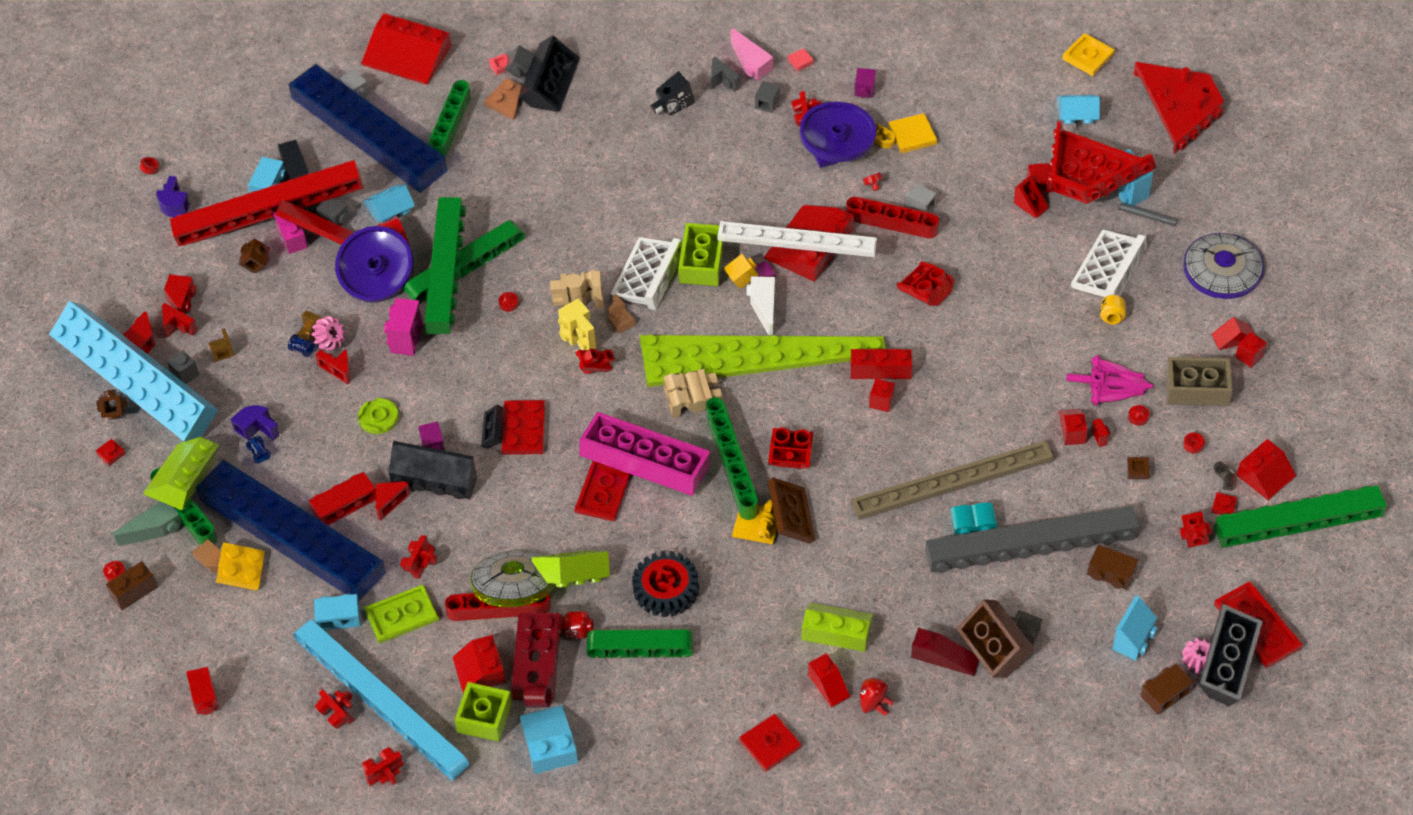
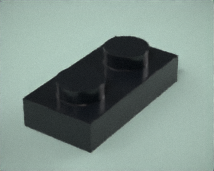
M498 404L484 412L481 446L486 449L498 444L502 438L503 407Z

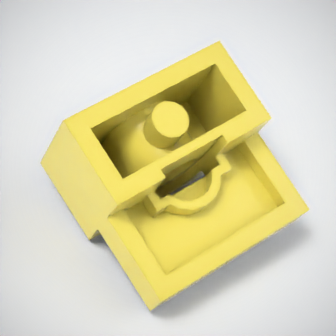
M576 299L558 310V323L560 325L559 334L562 340L568 341L571 346L578 343L581 350L596 349L595 330L589 322L590 311L579 299Z

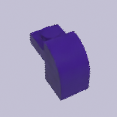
M169 176L167 183L163 185V190L156 191L160 209L169 217H176L187 213L190 205L187 192H178L179 184L176 176Z
M251 405L245 407L230 419L233 430L246 440H249L259 430L272 440L280 436L277 422L270 418L268 408L264 406Z

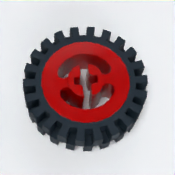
M660 551L661 557H657L655 552L652 553L651 560L646 556L644 564L639 562L637 564L638 569L635 568L633 572L632 585L635 600L638 601V605L641 608L644 606V610L647 613L652 610V615L654 616L661 612V616L666 617V612H670L671 617L676 616V610L682 614L684 613V607L687 609L691 608V602L695 603L696 596L699 594V579L695 565L693 563L690 564L688 557L683 560V554L680 553L675 557V552L670 551L669 556H666L665 551ZM675 578H677L680 581V584L677 588L675 585ZM654 580H656V588L658 591L651 587V584Z

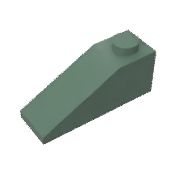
M158 502L112 534L116 544L122 546L164 537L169 533L176 532L182 526L179 513L172 506Z

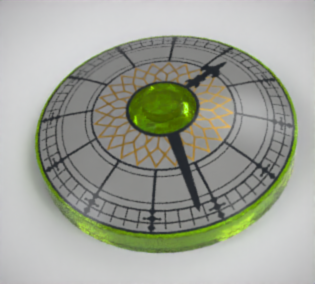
M525 550L505 551L491 555L474 567L470 577L474 595L487 604L499 607H518L537 602L546 597L553 590L556 583H547L532 562V557L544 555Z

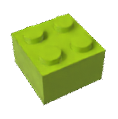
M468 682L455 717L457 733L499 742L512 706L510 691Z

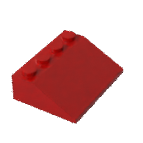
M383 13L374 27L361 65L428 85L452 47L450 32Z
M803 205L786 228L850 235L854 229V215L837 207ZM772 246L764 256V259L815 282L836 253Z

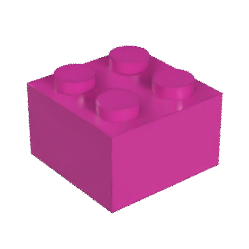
M395 298L394 305H391L389 309V321H386L384 325V333H387L386 342L390 347L391 353L414 356L423 327L420 304L417 300Z

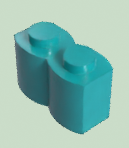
M985 502L972 506L959 505L951 508L950 517L954 536L997 528L993 503Z

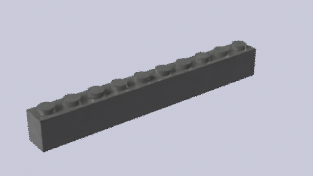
M1133 506L926 540L925 553L930 571L942 573L948 569H965L977 564L984 566L990 562H1006L1012 558L1020 557L1025 559L1036 554L1048 555L1054 551L1061 550L1067 552L1073 548H1089L1095 544L1103 543L1108 545L1119 540L1131 541L1138 536L1139 524Z

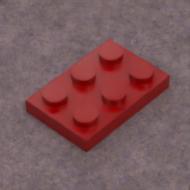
M545 400L504 401L502 455L543 454Z

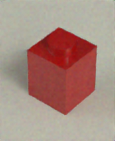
M1250 332L1238 343L1235 358L1252 368L1264 357L1267 342Z
M875 378L870 392L869 408L889 412L894 399L895 383Z

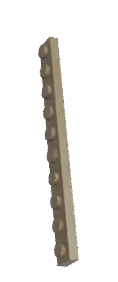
M1041 441L852 498L851 504L858 520L1051 462L1053 461V455L1046 441Z

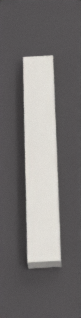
M724 221L720 222L718 241L875 257L877 245L876 237Z

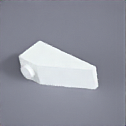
M751 276V284H747V296H750V304L766 332L771 336L773 335L775 277Z

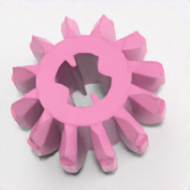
M330 316L318 319L316 324L312 326L315 332L311 335L316 338L313 343H319V349L327 351L339 348L341 343L345 341L342 336L346 333L342 331L344 324H338V318Z
M1197 637L1194 639V642L1188 641L1182 652L1183 664L1188 665V671L1194 668L1196 675L1199 671L1203 670L1210 643H1207L1206 637L1203 641H1200Z

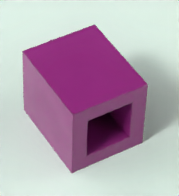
M857 68L854 96L873 98L876 69Z
M438 421L418 426L423 447L445 451Z

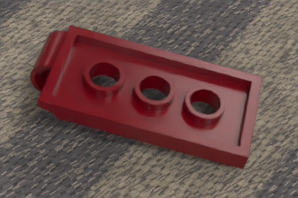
M518 613L511 692L512 700H524L527 708H550L552 700H554L562 620L560 613ZM538 630H542L543 635L541 639L535 641L534 634ZM540 651V659L536 662H533L532 655L535 652ZM533 673H538V680L535 683H530V676Z

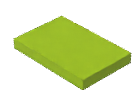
M424 584L363 607L379 644L439 621V617Z

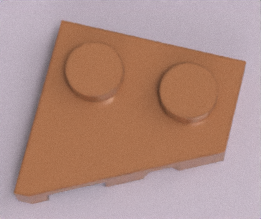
M506 78L484 101L485 106L514 120L522 86Z

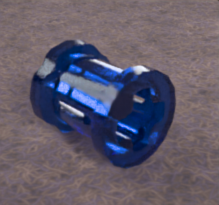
M293 334L288 342V350L298 351L304 357H309L314 349L312 340L302 339L298 334Z
M255 436L246 442V447L252 452L255 463L259 464L270 458L271 453L265 448L264 440L261 436Z

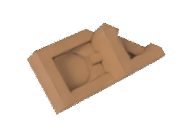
M615 294L612 305L608 307V320L619 334L636 326L635 319L625 309L624 302Z
M207 539L192 552V555L204 567L210 569L211 572L218 571L221 551Z

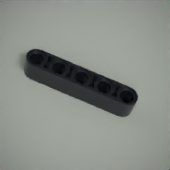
M296 139L278 144L279 153L287 170L289 180L309 174ZM320 203L302 209L311 213L316 212V208Z

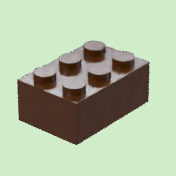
M983 599L956 628L992 678H1007L1034 650V647L998 600Z

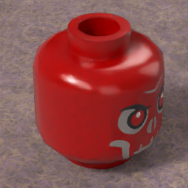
M568 611L565 616H562L561 632L565 633V636L569 639H586L587 633L594 629V621L590 619L586 611Z

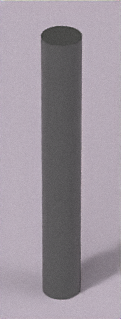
M1120 203L1119 206L1121 211L1172 226H1175L1177 223L1176 218L1132 205Z

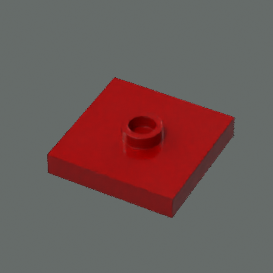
M775 713L739 737V741L766 772L801 749V743Z

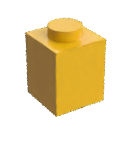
M743 254L724 267L726 273L739 289L751 282V276H758L755 270L757 265L751 258L746 259Z

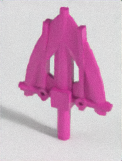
M1099 355L1091 358V363L1094 365L1091 370V376L1071 373L1066 375V381L1090 384V388H1092L1091 393L1094 394L1092 395L1091 402L1095 406H1098L1100 402H1113L1133 396H1143L1144 391L1153 388V384L1143 378L1144 374L1135 373L1119 364L1100 359Z

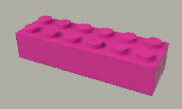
M600 412L595 414L580 438V456L691 496L694 495L710 468V451Z

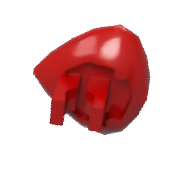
M869 678L862 683L860 688V705L864 713L875 709L886 716L889 712L884 709L883 704L888 703L892 706L894 701L885 696L888 691V684L884 680Z

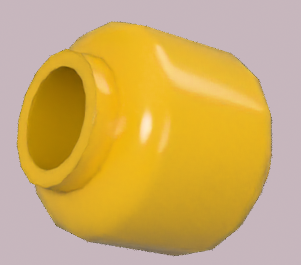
M1118 295L1104 297L1100 303L1101 319L1113 325L1122 322L1126 317L1125 300Z

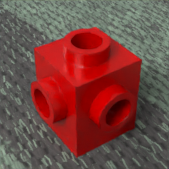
M1202 511L1181 515L1183 527L1179 528L1182 540L1187 541L1188 548L1209 544L1208 535L1212 534L1209 522L1204 521Z

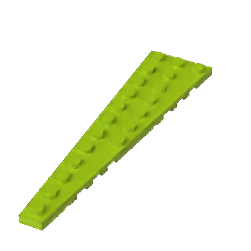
M639 335L647 387L664 385V376L671 373L675 375L682 373L685 375L688 372H697V370L704 369L705 374L716 373L717 378L848 362L850 361L851 349H886L884 338L875 336Z

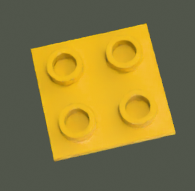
M768 500L764 506L758 505V514L752 520L743 519L738 512L732 537L773 545L777 526L772 500Z

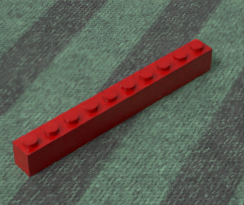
M355 160L215 203L211 206L196 209L169 220L173 237L180 247L273 218V213L277 212L282 200L297 207L305 208L364 189L357 164Z

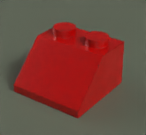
M1266 439L1239 463L1236 476L1269 501L1296 477V474L1284 451Z
M493 635L471 640L452 657L463 694L468 682L488 687L505 683L504 671Z

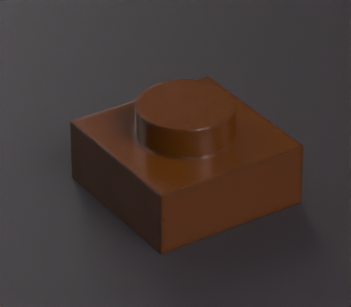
M1127 457L1128 479H1149L1148 457Z

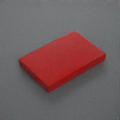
M592 461L574 512L615 522L632 474Z

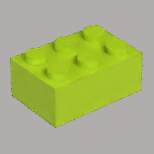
M685 224L678 267L679 283L718 286L725 241H718L720 225Z

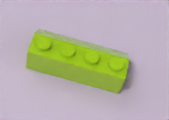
M202 437L177 444L147 486L143 495L183 510L214 464L219 444Z

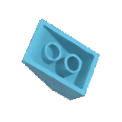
M562 705L519 716L534 774L578 763L573 737Z

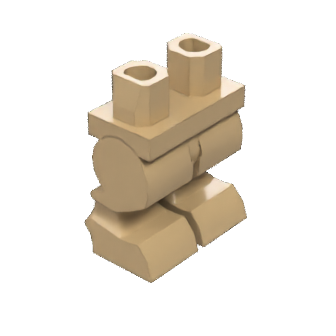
M592 269L587 273L582 272L580 276L564 273L560 274L561 280L550 281L553 306H566L576 299H579L586 306L587 302L593 299L597 308L604 309L600 271Z
M700 369L697 372H688L685 375L682 373L679 375L671 373L664 376V391L672 418L681 415L682 407H687L692 413H697L706 409V402L710 398L717 397L722 399L720 388L709 389L718 385L716 373L705 374L704 369Z

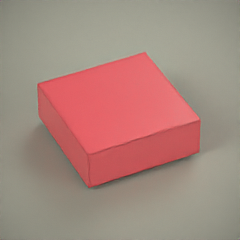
M804 48L788 55V61L797 71L813 64V58Z
M504 53L489 59V64L496 75L507 72L504 69L508 56Z

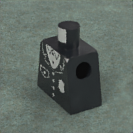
M679 71L676 72L656 89L658 100L651 104L650 107L656 115L665 110L669 116H672L694 104L695 101L689 81Z

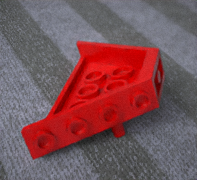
M1135 61L1133 74L1136 77H1140L1174 144V155L1179 150L1183 151L1188 142L1195 140L1203 129H1208L1214 119H1219L1222 116L1224 100L1210 74L1190 71L1188 67L1177 69Z
M1057 121V128L1054 129L1055 143L1052 144L1054 157L1050 160L1052 173H1049V183L1053 185L1056 193L1089 204L1102 196H1109L1111 191L1157 168L1154 157L1151 154L1142 158L1063 130L1061 122Z

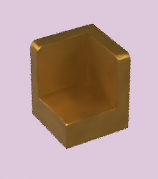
M305 310L301 315L304 325L295 336L297 339L312 345L316 339L315 336L311 335L315 332L312 326L322 317Z
M225 328L221 329L224 338L209 342L215 362L234 356Z

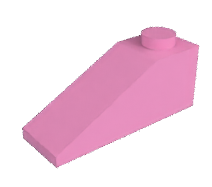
M735 29L731 30V43L747 76L753 77L758 81L773 69V56Z

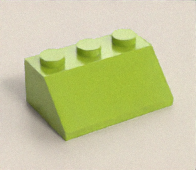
M574 551L532 557L533 564L547 583H556V587H567L569 582H572L573 585L585 584V580H589L590 583L601 582V578L610 577L608 551Z
M810 602L805 611L801 640L865 652L874 614Z

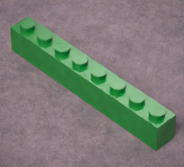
M438 197L425 314L427 334H451V327L455 326L453 310H457V298L454 297L455 294H458L459 290L456 279L460 278L458 263L462 261V253L459 251V248H463L461 232L465 231V222L462 218L466 217V205L462 204V197Z
M1378 485L1372 487L1364 486L1361 489L1344 490L1340 493L1324 494L1315 498H1303L1300 501L1283 502L1274 506H1262L1253 510L1246 509L1233 514L1225 513L1216 517L1214 530L1221 548L1380 518L1384 516L1387 505Z

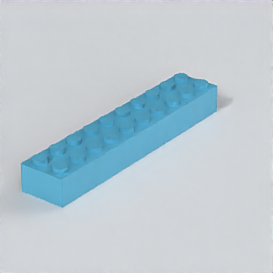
M69 301L49 333L50 336L183 441L202 437L218 412L215 406L83 304Z

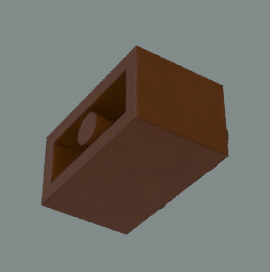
M1098 544L1089 563L1087 575L1091 576L1094 580L1110 583L1115 588L1127 590L1136 572L1138 559Z
M143 561L106 583L110 597L121 611L158 588L154 575Z
M1175 664L1170 668H1164L1156 678L1148 679L1142 685L1141 698L1159 715L1190 694L1194 681Z

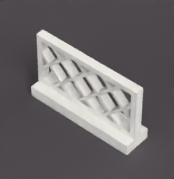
M1102 230L1071 282V287L1102 297L1108 295L1121 296L1147 250L1146 236L1138 234L1137 238ZM1105 237L1114 240L1113 242L1107 244L1103 243V239ZM1124 243L1132 244L1130 247L1122 249L1121 244ZM1115 246L1119 249L1112 253H1109L1107 250ZM1104 250L1106 255L1096 258L1095 253ZM1122 255L1123 260L1118 262L1113 261L1112 258ZM1110 261L1111 264L1101 267L1100 262ZM1096 264L1098 268L1088 272L1087 267ZM1115 270V274L1106 276V271ZM1101 273L1103 278L1093 281L1091 276ZM1088 278L1090 281L1086 284L1078 283L1079 280ZM1107 284L1106 290L1097 288V285Z
M639 237L610 294L611 298L616 294L622 301L648 305V309L656 311L679 264L682 249L681 239L673 238L672 242ZM642 244L651 246L642 252L640 250ZM668 248V250L662 254H659L657 252V250ZM653 252L656 254L655 257L648 260L644 257ZM640 258L643 259L644 262L635 266L633 265V262L635 260ZM657 261L661 262L660 266L653 269L650 266ZM648 267L649 271L639 275L638 270ZM635 272L636 277L626 280L627 275ZM651 275L654 277L650 282L644 283L643 279ZM638 281L641 282L642 285L632 289L630 286ZM625 287L629 289L626 293H618L620 289ZM643 290L646 291L644 297H638L635 295Z

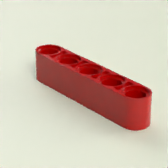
M850 197L846 201V212L854 215V222L930 239L938 235L939 218L935 214L861 197Z
M546 589L531 596L518 599H498L484 595L481 592L448 596L445 599L447 617L452 621L518 617V613H548L551 610L550 594Z

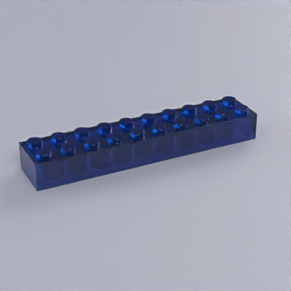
M314 64L288 84L291 99L419 193L448 172L446 158L319 65Z
M224 459L195 487L199 500L342 593L357 594L359 602L386 573L382 559Z

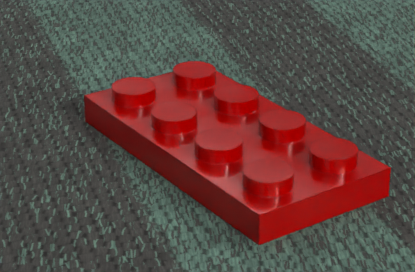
M1250 581L1215 600L1214 605L1219 611L1221 605L1224 604L1263 621L1254 654L1266 669L1302 649L1303 644Z

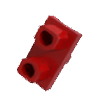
M805 91L799 92L800 98L791 101L795 113L802 111L794 115L797 126H800L803 116L811 108L822 104L816 98H812L811 101L806 99Z
M590 348L589 350H578L575 352L580 360V370L585 374H591L594 371L609 372L612 370L610 364L614 361L612 350L597 351Z
M421 535L418 541L410 542L408 551L411 553V556L402 558L400 566L404 571L410 572L414 578L420 579L428 564H436L435 548L428 542L427 536Z
M324 689L318 693L321 698L314 707L324 716L331 709L335 711L327 719L334 728L338 729L345 722L351 724L355 721L344 708L350 709L353 706L350 702L352 694L349 691L341 693L340 690H337L334 693L337 697L336 699Z
M390 747L383 749L379 753L382 761L378 764L372 758L362 763L366 781L370 786L378 781L382 785L387 781L391 785H395L397 783L395 776L401 773L399 768L404 766L401 753L399 751L394 752Z

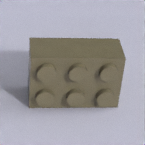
M1168 357L1165 369L1167 404L1229 406L1232 395L1230 358Z

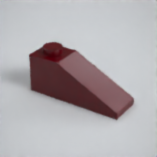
M918 627L912 643L911 658L974 676L979 659L973 652L939 633Z

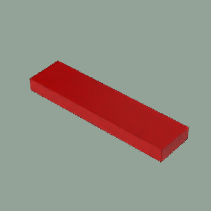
M284 200L281 201L275 214L340 245L353 234L352 231Z

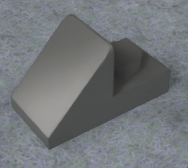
M713 57L711 89L723 82L726 88H730L734 92L741 88L740 76L718 58Z

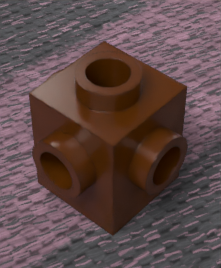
M255 238L245 243L240 250L239 265L252 273L258 272L269 261L270 247Z
M116 389L104 391V394H101L96 402L97 410L101 412V418L108 417V420L120 418L125 409L128 408L126 397H123L122 392H116ZM116 400V406H112L110 401Z

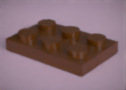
M774 477L768 481L778 534L811 544L815 541V535L805 488Z

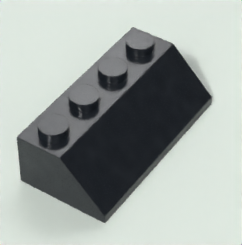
M554 35L540 42L520 91L519 98L532 108L560 112L580 57Z
M393 441L388 472L390 482H407L409 487L417 491L426 490L437 495H451L456 499L471 498L477 481L473 456Z
M1224 604L1221 605L1198 685L1209 698L1231 706L1241 699L1263 621Z

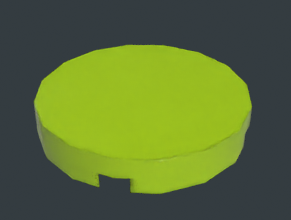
M375 398L374 401L370 402L369 400L365 402L358 412L360 426L371 434H383L392 430L399 419L396 405L384 398Z

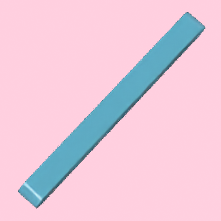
M310 619L293 633L299 644L303 643L302 646L314 657L317 656L316 659L328 670L331 669L330 672L340 681L346 682L345 685L357 696L360 695L359 698L371 709L375 708L374 711L386 722L389 721L390 723L388 724L401 736L405 735L404 738L416 749L419 748L418 751L431 763L435 762L434 765L446 776L449 775L448 778L453 781L470 766L468 760L461 752L313 620Z

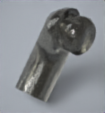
M1223 462L1215 463L1214 470L1223 480V489L1232 491L1234 489V471Z

